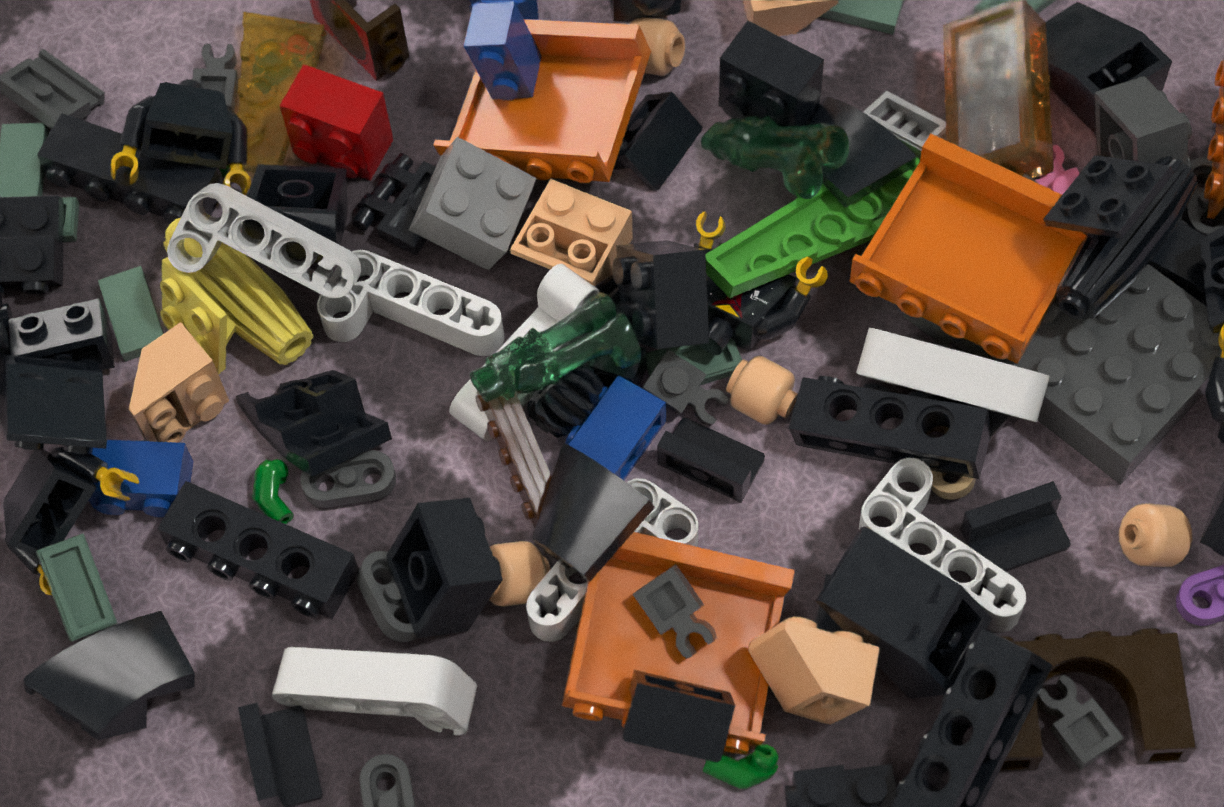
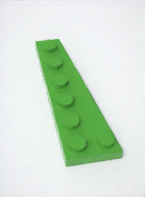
M916 158L914 168L846 208L823 184H820L706 254V275L731 298L795 272L798 262L805 257H810L813 260L812 264L872 240L919 164L920 159Z

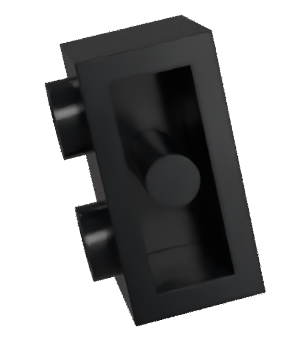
M99 298L9 319L11 355L98 363L101 371L115 368L111 329Z

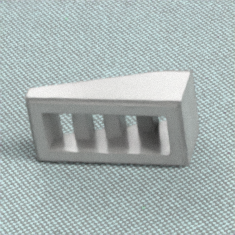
M886 91L863 111L895 135L919 159L922 146L930 133L955 144L953 125L889 91ZM891 109L896 111L887 121L881 119ZM905 119L908 121L901 129L897 128ZM920 130L921 133L915 138L913 135Z

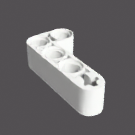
M220 183L209 184L190 199L167 248L168 259L171 264L179 271L191 273L202 269L215 256L221 243H224L329 298H340L346 295L361 274L360 261L350 250ZM204 198H214L220 203L223 212L222 217L215 218L206 213L203 207ZM252 219L259 222L264 229V238L258 240L251 238L245 231V220ZM185 238H192L200 243L203 252L202 257L196 258L186 252L184 248ZM294 241L301 244L306 251V260L296 261L289 257L286 252V243ZM319 254L322 255L323 258L318 263V268L316 270L311 269L310 266L318 258ZM335 265L343 268L342 278L339 281L332 278V268Z
M355 250L352 253L360 261V276L367 275L370 276L369 279L357 281L352 289L340 298H329L320 295L317 302L319 316L325 333L329 338L338 342H347L356 338L362 332L373 312L479 356H489L496 353L503 345L505 339L501 312L492 302L366 250ZM340 266L336 268L332 275L334 280L339 281L342 278L343 268ZM401 292L410 293L404 298H394L395 295ZM446 308L451 310L445 315L434 314L439 309ZM338 312H349L342 318H333Z
M559 263L549 270L537 290L538 308L463 386L451 403L449 413L485 441L492 440V437L487 429V422L489 421L485 411L481 412L476 403L475 396L479 387L484 383L508 375L523 407L531 399V394L537 389L539 381L545 378L548 371L552 370L559 361L569 358L595 330L601 317L599 290L564 264Z
M874 328L868 329L856 374L870 379L907 387L954 401L965 402L1032 422H1037L1050 377L1032 370Z
M905 458L898 461L865 500L861 510L859 529L864 526L868 527L953 581L955 580L950 576V572L955 570L966 572L972 581L957 583L962 585L993 618L987 629L1001 633L1011 630L1017 625L1026 602V592L1023 585L1017 579L922 515L921 512L929 500L933 483L931 469L925 462L917 458ZM903 482H912L916 484L920 488V490L916 492H907L902 490L899 487V484ZM876 516H884L893 524L888 527H878L870 519ZM915 543H923L932 552L927 555H919L913 552L909 546ZM981 585H985L987 588L985 589L983 587L981 595L978 596L977 594L980 590ZM1001 600H1004L1009 605L1005 604L999 609L993 603L998 604Z
M636 478L627 481L629 485L650 499L655 506L634 532L698 547V520L688 507L646 479ZM672 529H682L689 535L681 540H672L665 534ZM558 561L534 588L527 599L526 609L531 631L537 638L543 641L553 642L562 639L580 620L587 582L583 584L570 582L568 578L577 571L572 567L567 569ZM557 607L558 615L554 616L553 614H550ZM543 610L548 613L544 618L541 617V611Z
M288 647L283 652L272 698L286 706H302L303 709L415 717L425 727L435 732L442 733V729L446 728L454 730L453 735H464L467 733L477 684L455 663L437 656Z

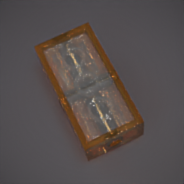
M1010 0L944 24L946 141L1021 176L1027 174L1033 179L1054 172L1046 22L1025 0Z

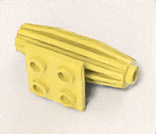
M181 217L174 220L166 229V240L164 241L166 251ZM185 238L184 248L186 252L196 258L202 257L203 252L200 243L195 239ZM221 243L215 256L202 269L191 273H185L176 269L168 257L162 260V281L160 282L162 291V310L160 315L168 330L181 322L213 360L218 374L226 369V345L234 332L280 365L293 363L311 345V339H313L312 331L289 297L245 254Z

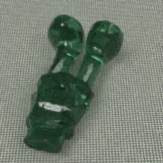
M751 116L741 120L739 118H731L726 122H715L703 135L701 146L704 150L711 151L717 159L727 160L731 164L748 169L751 172H755L759 168L779 170L783 174L785 187L792 195L802 199H812L818 194L822 186L823 174L821 166L838 169L845 163L849 153V138L842 127L819 123L808 126L782 127L778 126L769 116L762 119L758 116Z
M600 292L585 299L580 308L550 328L541 332L531 328L524 337L518 336L501 351L485 359V366L470 372L469 375L473 386L485 402L500 396L510 400L515 397V391L522 394L541 390L546 385L557 384L560 378L582 364L600 356L609 355L612 362L620 368H630L640 362L641 352L636 335L626 316L622 313L616 315V308L612 299L607 294ZM586 333H590L584 336L583 338L579 339L578 341L574 342L573 344L554 352L555 348L563 345L564 343Z

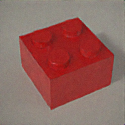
M305 64L301 67L279 105L292 151L295 155L310 164H315L318 161L333 168L347 169V178L359 176L371 181L393 142L383 92Z

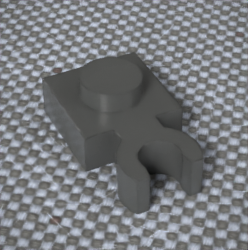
M205 43L201 54L206 69L194 68L192 79L198 81L205 89L217 90L223 93L227 108L235 112L239 76L237 70L234 69L237 63L234 47L232 44H227L225 55L220 58H214L211 44Z
M669 349L665 352L642 389L665 401L666 407L679 415L688 404L693 408L698 421L712 426L717 419L705 411L706 401L715 400L723 406L729 401L728 396L721 390H705L700 384L707 374Z
M676 564L633 593L661 635L673 627L677 633V648L684 657L690 658L696 653L694 646L689 641L690 633L697 632L701 634L708 645L717 638L712 625L704 620L697 619L694 615V612L700 609L704 603Z
M1062 675L1058 679L1057 686L1063 692L1064 699H1052L1043 688L1037 696V703L1045 713L1058 717L1059 720L1052 725L1050 731L1079 769L1082 770L1121 744L1124 737L1093 698L1081 705L1076 699L1077 689L1074 682L1066 675Z

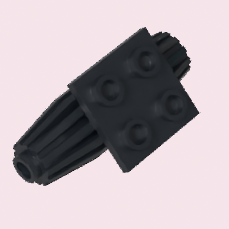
M1094 155L1044 217L1043 220L1046 226L1078 231L1086 235L1056 289L1059 306L1066 315L1078 320L1095 318L1136 281L1174 232L1198 184L1196 182V174H1193L1192 169L1182 163L1183 161L1167 156L1166 158H1159L1155 163Z

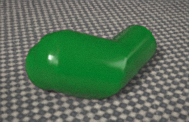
M279 459L265 460L255 469L252 500L264 515L287 524L292 521L294 514L279 497L278 493L279 485L285 483L286 477L289 475L288 467Z
M761 744L755 747V751L752 754L739 760L724 754L719 762L706 760L702 772L738 789H748L773 777L778 769L777 762L779 756L773 747Z

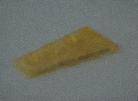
M243 11L242 25L244 34L240 50L242 64L241 78L238 81L239 111L236 113L245 123L248 130L247 165L243 166V171L255 173L258 164L283 165L290 141L279 105L303 64L316 68L327 36L324 25Z

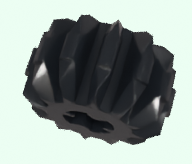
M573 356L559 361L552 370L548 371L545 378L539 381V386L531 394V399L527 403L528 416L536 422V426L545 433L549 432L556 438L570 434L573 427L581 425L583 419L591 413L592 407L599 401V395L603 389L601 378L594 373L593 368L584 361L580 362Z

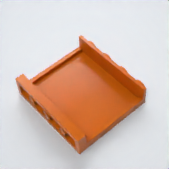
M524 19L542 55L533 98H515L513 100L492 99L477 70H475L451 140H435L433 146L441 157L452 142L459 137L539 180L559 178L572 179L580 183H589L591 181L609 182L651 54L640 25Z
M930 133L922 146L920 162L862 256L855 254L852 259L850 282L868 296H879L896 304L902 312L911 317H922L940 326L946 334L954 338H965L981 346L992 357L1008 359L1018 364L1057 296L1056 289L1086 235L1078 231L1046 226L1043 219L1062 194Z
M633 532L591 582H587L562 706L572 708L573 715L578 718L601 721L603 716L622 720L621 726L624 727L631 703L629 687L634 670L731 692L735 703V710L724 751L743 755L748 754L749 749L755 750L757 745H761L765 741L766 734H762L760 731L769 685L748 652L749 645L752 640L780 623L784 596L792 588L795 570ZM675 564L704 603L700 609L694 612V615L697 619L711 624L717 636L714 642L708 645L701 634L697 632L690 633L689 641L696 650V653L690 658L684 657L679 652L676 645L677 633L673 627L661 635L633 595L637 590Z

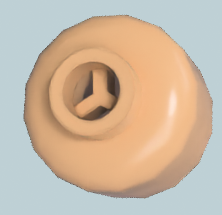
M649 17L634 19L630 22V24L640 25L651 50L645 74L665 76L674 67L680 65L685 52V40L674 22Z
M755 356L749 362L743 359L735 368L726 387V392L731 394V406L764 425L772 423L779 415L786 419L793 410L798 393L793 391L795 384L794 374L763 356Z
M1138 504L1128 510L1122 519L1119 529V542L1128 560L1139 566L1173 567L1182 562L1189 553L1192 543V528L1187 516L1180 509L1171 505Z
M519 541L490 546L493 556L500 563L503 580L489 600L498 606L527 604L530 593L550 571L547 558L542 556L540 550L531 542Z

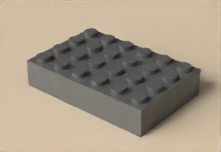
M1024 174V175H1023V177L1028 178V179H1030V180L1036 182V181L1033 180L1031 177H1029L1027 174ZM1149 264L1126 291L1093 319L1078 320L1069 317L1061 310L1056 296L1018 364L1008 359L992 357L981 346L965 338H954L946 334L940 326L922 317L915 318L905 313L903 315L942 347L947 348L952 342L965 353L1050 376L1038 421L1120 485L1205 394L1215 356L1220 357L1222 353L1218 343L1219 333H1213L1209 328L1207 307Z

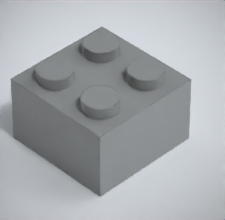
M457 137L441 155L409 230L489 270L506 254L537 178Z

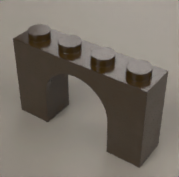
M1145 628L1126 636H1112V633L1108 631H1094L1083 635L1082 638L1063 639V636L1060 634H1043L1035 637L1033 641L1014 642V639L1011 637L1000 636L1032 651L1053 665L1044 684L1062 674L1086 673L1101 678L1115 688L1123 698L1128 709L1137 765L1187 762L1196 749L1177 633H1162L1157 628ZM996 681L988 686L985 699L994 693ZM1037 698L999 772L1032 771L1038 769L1043 758V749L1037 712Z

